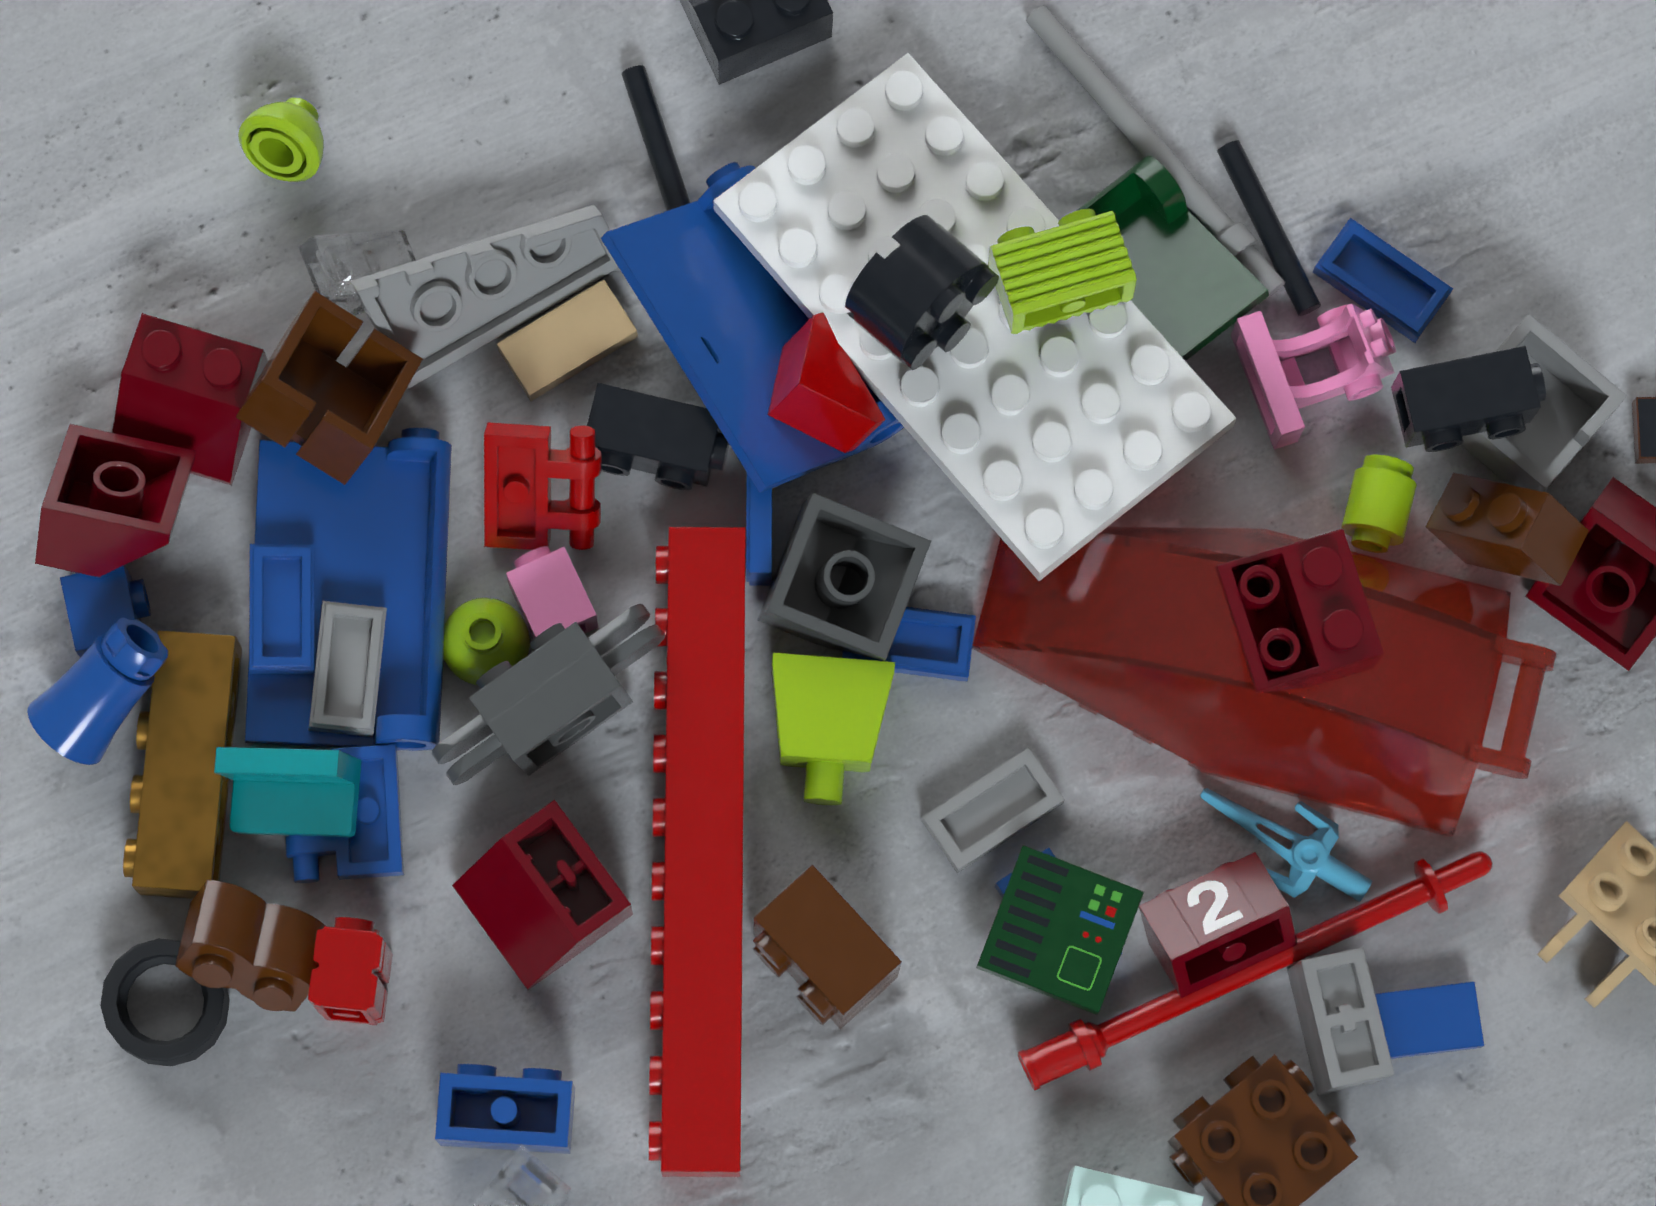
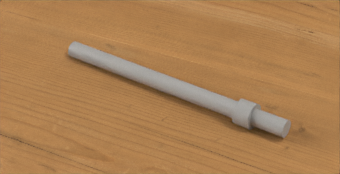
M1045 5L1035 9L1026 19L1030 27L1144 158L1146 156L1154 157L1169 171L1184 194L1187 208L1268 289L1269 296L1267 298L1274 295L1285 284V281L1254 247L1258 240L1242 222L1234 224Z

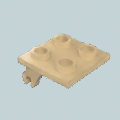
M1626 821L1561 892L1559 897L1576 914L1537 953L1544 962L1548 963L1590 920L1614 941L1627 955L1585 998L1593 1008L1598 1006L1635 968L1656 986V848Z

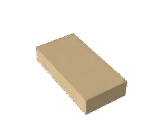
M603 279L498 342L497 348L529 400L533 401L636 339L638 333L610 287Z

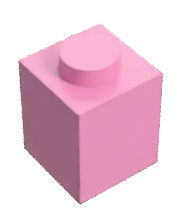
M548 546L539 547L523 554L514 561L516 569L506 573L508 584L534 639L558 623H562L566 629L574 622H577L584 633L598 628L596 612L565 547L553 552L550 551Z

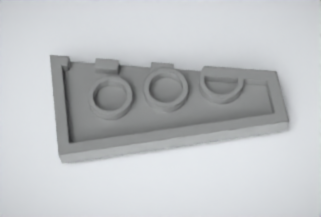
M591 205L352 280L350 283L374 328L423 358L408 385L410 389L619 267L601 240V237L610 229L602 213L595 205Z

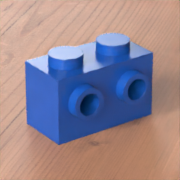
M458 1064L457 1074L440 1073L435 1140L440 1146L571 1154L575 1087L573 1081L561 1080L562 1071L524 1068L522 1078L496 1076L497 1067Z

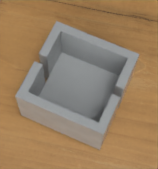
M1528 314L1496 351L1526 346L1530 364L1538 363L1542 370L1546 387L1545 401H1540L1541 408L1532 421L1525 424L1526 430L1524 432L1494 440L1488 439L1487 432L1462 436L1464 442L1461 446L1506 484L1545 492L1612 416L1627 395L1532 315Z

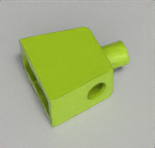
M773 653L771 675L780 765L806 768L804 802L816 805H841L844 771L870 772L893 681L895 662Z

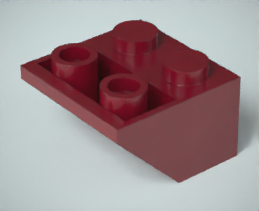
M1343 529L1216 565L1215 569L1255 693L1312 687L1373 669L1384 655Z
M555 799L501 837L452 885L527 990H530L633 915L631 903Z

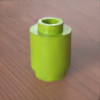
M1372 454L1365 456L1363 466L1355 470L1341 526L1344 533L1352 537L1351 544L1354 547L1372 553H1386L1389 546L1403 543L1417 486L1416 482L1412 479L1414 467L1408 462L1391 456Z

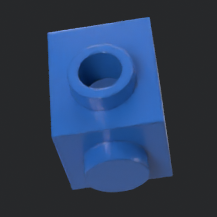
M125 565L100 577L76 572L73 575L60 577L74 647L80 658L95 639L100 635H105L110 627L121 617L141 621V618L151 616L149 599L143 579L133 581Z

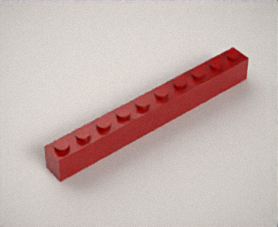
M669 527L668 546H656V584H668V608H655V624L665 634V638L657 647H667V671L654 672V710L667 711L666 734H654L653 773H666V797L653 798V837H665V862H652V901H664V926H651V965H664L663 991H651L650 1030H663L662 1056H650L649 1095H662V1121H649V1161H661L662 1177H740L746 527Z

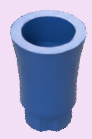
M121 617L110 627L105 635H100L95 639L81 658L55 684L29 704L27 713L32 727L47 745L67 759L85 765L99 763L125 718L154 682V674L168 658V649L162 644L159 635L149 626L137 619L129 620Z

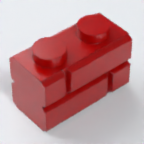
M336 917L334 927L324 926V928L317 930L313 961L318 968L311 971L308 1000L325 1020L377 1025L384 1022L388 992L383 985L388 984L390 980L393 954L383 937L379 936L380 931L374 929L375 922L352 917Z

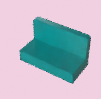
M216 747L214 773L233 780L230 829L239 834L352 837L356 832L362 760L340 750Z

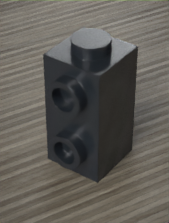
M1526 346L1399 371L1391 386L1405 447L1424 444L1426 452H1438L1454 448L1464 442L1462 436L1487 432L1488 439L1492 440L1520 434L1526 430L1525 424L1530 423L1541 408L1540 401H1545L1546 387L1542 370L1538 363L1530 364Z
M602 383L597 384L587 426L595 429V448L601 451V471L620 476L630 475L631 469L656 474L654 480L657 483L678 490H691L693 483L707 487L711 469L723 471L729 443L707 408Z

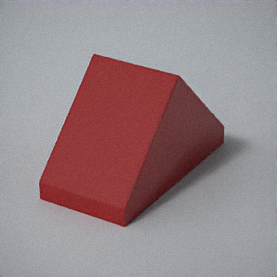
M824 313L813 315L782 348L768 415L843 453L855 450L886 419L850 357L839 345Z

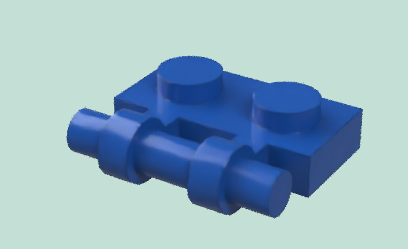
M396 745L331 748V750H340L362 760L356 832L352 837L286 836V857L293 859L294 882H318L320 880L318 857L324 855H336L337 877L339 880L403 876L404 864Z

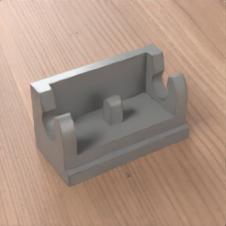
M1364 947L1301 960L1287 970L1318 1096L1335 1093L1343 1088L1362 1084V1086L1373 1084L1386 1077L1395 1075Z

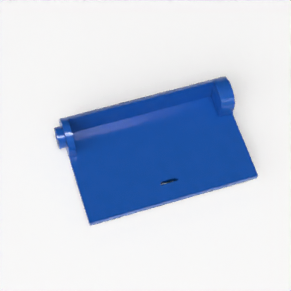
M733 162L721 167L708 177L706 184L709 188L697 201L607 231L601 237V240L759 493H762L870 449L889 439L904 427L866 383V387L886 420L855 450L843 453L768 415L782 348L809 318L714 211L713 200L755 169L753 165L740 168L737 162Z
M429 428L403 429L401 431V438L389 441L387 447L374 446L373 450L345 485L297 456L296 453L301 446L298 443L289 442L284 448L275 441L260 440L254 544H314V673L323 601L387 608L373 737L309 731L314 674H249L248 663L245 743L343 748L395 744L397 750L407 751L432 750L440 743L452 445L449 442L439 440V431Z

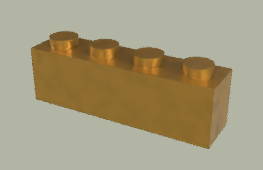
M158 630L162 644L168 649V658L154 674L155 679L150 686L152 687L150 712L140 711L138 717L137 749L146 750L143 775L134 774L131 783L130 812L139 814L137 839L128 838L126 840L123 873L124 877L133 878L132 887L140 895L193 899L207 880L220 881L229 778L214 773L216 747H233L242 647L236 636Z

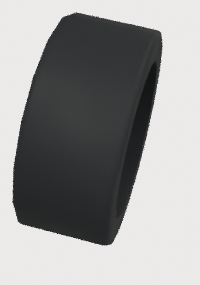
M158 938L133 946L115 961L103 982L100 1006L106 1029L122 1049L147 1064L176 1066L196 1060L215 1045L227 1024L230 1003L227 988H209L201 985L204 996L202 1015L195 1027L183 1037L169 1041L153 1040L141 1034L130 1021L127 1001L129 990L134 981L149 968L162 964L175 965L181 943L179 940Z

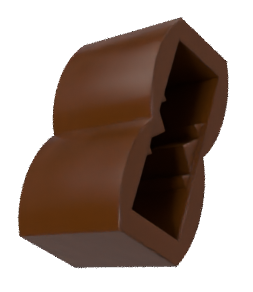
M207 880L190 902L175 966L205 987L236 989L265 1010L295 1012L309 994L312 969L318 968L313 961L317 930L324 928L325 925L317 918L301 910L279 904H268L256 894L237 885Z

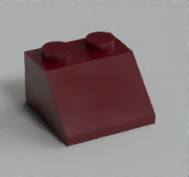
M142 313L121 372L112 433L195 450V461L191 474L232 486L251 430V426L236 418V415L268 362L264 349Z
M70 424L41 506L35 564L100 577L168 545L195 461L196 451Z
M1612 477L1579 521L1589 532L1562 585L1558 586L1536 580L1525 597L1629 671L1656 637V507Z

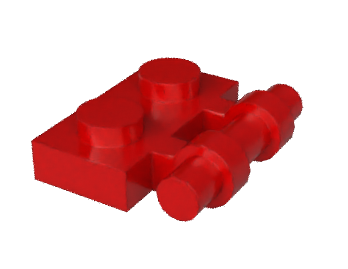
M487 422L484 432V547L534 550L543 546L549 547L551 529L569 530V546L574 549L587 550L594 546V528L598 527L601 523V503L595 499V477L601 473V451L595 448L594 428L585 425L571 428L570 447L566 450L551 449V426ZM551 478L569 479V499L565 501L551 500Z

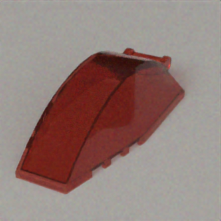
M1107 527L1040 581L1037 580L1000 537L972 649L1029 680L1041 686L1045 684L1079 702L1078 706L1094 715L1099 713L1133 731L1135 737L1151 745L1153 742L1187 760L1189 766L1202 773L1445 836H1453L1455 834L1476 769L1511 778H1528L1532 761L1526 758L1544 675L1545 671H1553L1557 655L1553 650L1542 646L1507 639L1511 592L1351 551L1384 655L1373 669L1312 687L1255 693L1215 567L1222 563L1305 539L1268 529ZM1505 662L1520 666L1499 751L1483 747L1482 744L1501 663Z

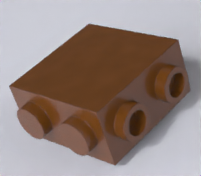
M1275 1054L1262 1065L1254 1056H1251L1223 1079L1230 1088V1091L1212 1105L1203 1096L1196 1100L1172 1120L1180 1131L1168 1140L1169 1144L1176 1151L1169 1156V1160L1174 1168L1192 1188L1201 1182L1217 1202L1214 1206H1299L1358 1158L1350 1147L1356 1142V1139L1348 1126L1333 1111L1324 1115L1308 1096L1315 1089L1305 1073L1292 1060L1282 1064Z

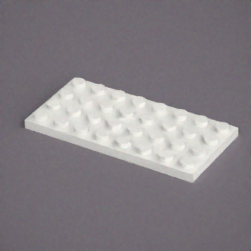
M909 53L713 200L714 211L805 315L810 319L815 314L824 313L839 345L850 357L862 380L1038 581L1043 579L1235 426L1236 417L1131 300L1120 302L1115 306L1109 305L1104 309H1096L1091 313L1084 312L1080 316H1072L1067 320L1047 323L1043 327H1034L1030 331L1023 330L1018 334H1011L996 287H994L991 293L982 302L973 305L965 316V319L971 323V326L959 344L949 352H944L938 346L928 359L915 370H911L907 365L900 362L847 314L851 311L845 307L846 298L862 269L876 252L885 259L892 251L898 248L900 244L892 236L905 224L919 216L928 215L987 265L990 246L998 244L997 239L1007 231L1029 226L1037 233L1059 226V220Z

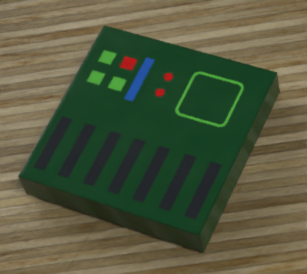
M1023 845L976 968L1098 1015L1144 892Z

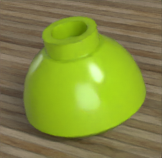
M295 97L289 98L286 102H274L263 105L253 111L241 124L238 132L241 149L258 170L272 178L288 182L308 180L315 175L323 158L324 139L318 123V112L308 101Z
M488 597L469 600L458 606L445 622L443 658L449 669L467 683L477 685V680L494 666L504 661H509L511 666H514L528 656L530 649L528 627L522 616L504 601Z

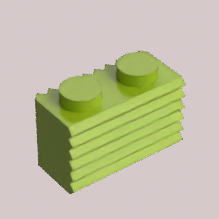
M1093 209L1077 210L1062 217L1057 227L1037 233L1029 226L1015 228L1002 234L997 239L998 244L990 246L988 266L999 276L995 287L1011 334H1018L1023 330L1030 331L1034 327H1043L1047 323L1067 320L1072 316H1080L1084 312L1091 313L1096 309H1104L1109 305L1115 306L1120 302H1128L1133 299L1137 281L1136 274L1132 268L1131 259L1128 256V251L1124 245L1123 236L1120 234L1119 225L1116 222L1113 211L1096 215Z

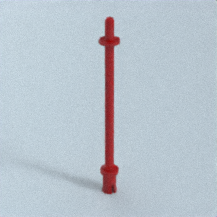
M1478 851L1437 870H1433L1430 864L1422 858L1414 863L1415 880L1295 934L1297 945L1183 998H1180L1176 989L1098 1025L1091 1022L1084 1023L1081 1018L1069 1023V1031L1028 1050L1017 1052L1023 1071L1034 1091L1040 1089V1086L1084 1066L1091 1071L1102 1065L1101 1058L1105 1057L1108 1048L1426 902L1435 912L1441 914L1448 910V903L1444 894L1488 874L1493 864L1491 857L1485 852Z

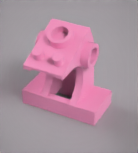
M1354 304L1331 309L1317 317L1319 329L1283 340H1272L1261 311L1237 318L1231 332V338L1274 450L1298 442L1305 428L1299 412L1300 408L1342 394H1346L1349 401L1367 397L1383 388L1382 378L1395 373L1388 357L1396 353L1394 340L1385 321L1382 318L1376 319L1372 309L1364 311ZM1328 347L1338 374L1322 381L1305 385L1295 358Z

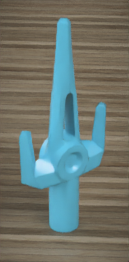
M1208 788L1203 789L1200 794L1204 801L1239 824L1288 861L1291 865L1289 878L1267 868L1266 870L1278 889L1293 898L1306 892L1315 876L1358 902H1361L1373 882L1371 879L1329 854L1339 838V825L1306 803L1298 802L1295 805V810L1318 828L1310 836H1303L1266 819ZM1257 824H1261L1291 840L1293 843L1292 847L1285 848L1257 828Z

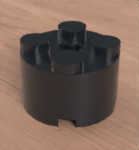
M922 215L911 220L892 236L900 246L885 259L877 252L856 278L845 302V307L851 311L847 314L854 319L855 323L911 370L920 367L938 346L944 352H949L959 344L971 326V323L965 319V316L973 305L979 304L991 293L999 279V276L984 261L928 215Z

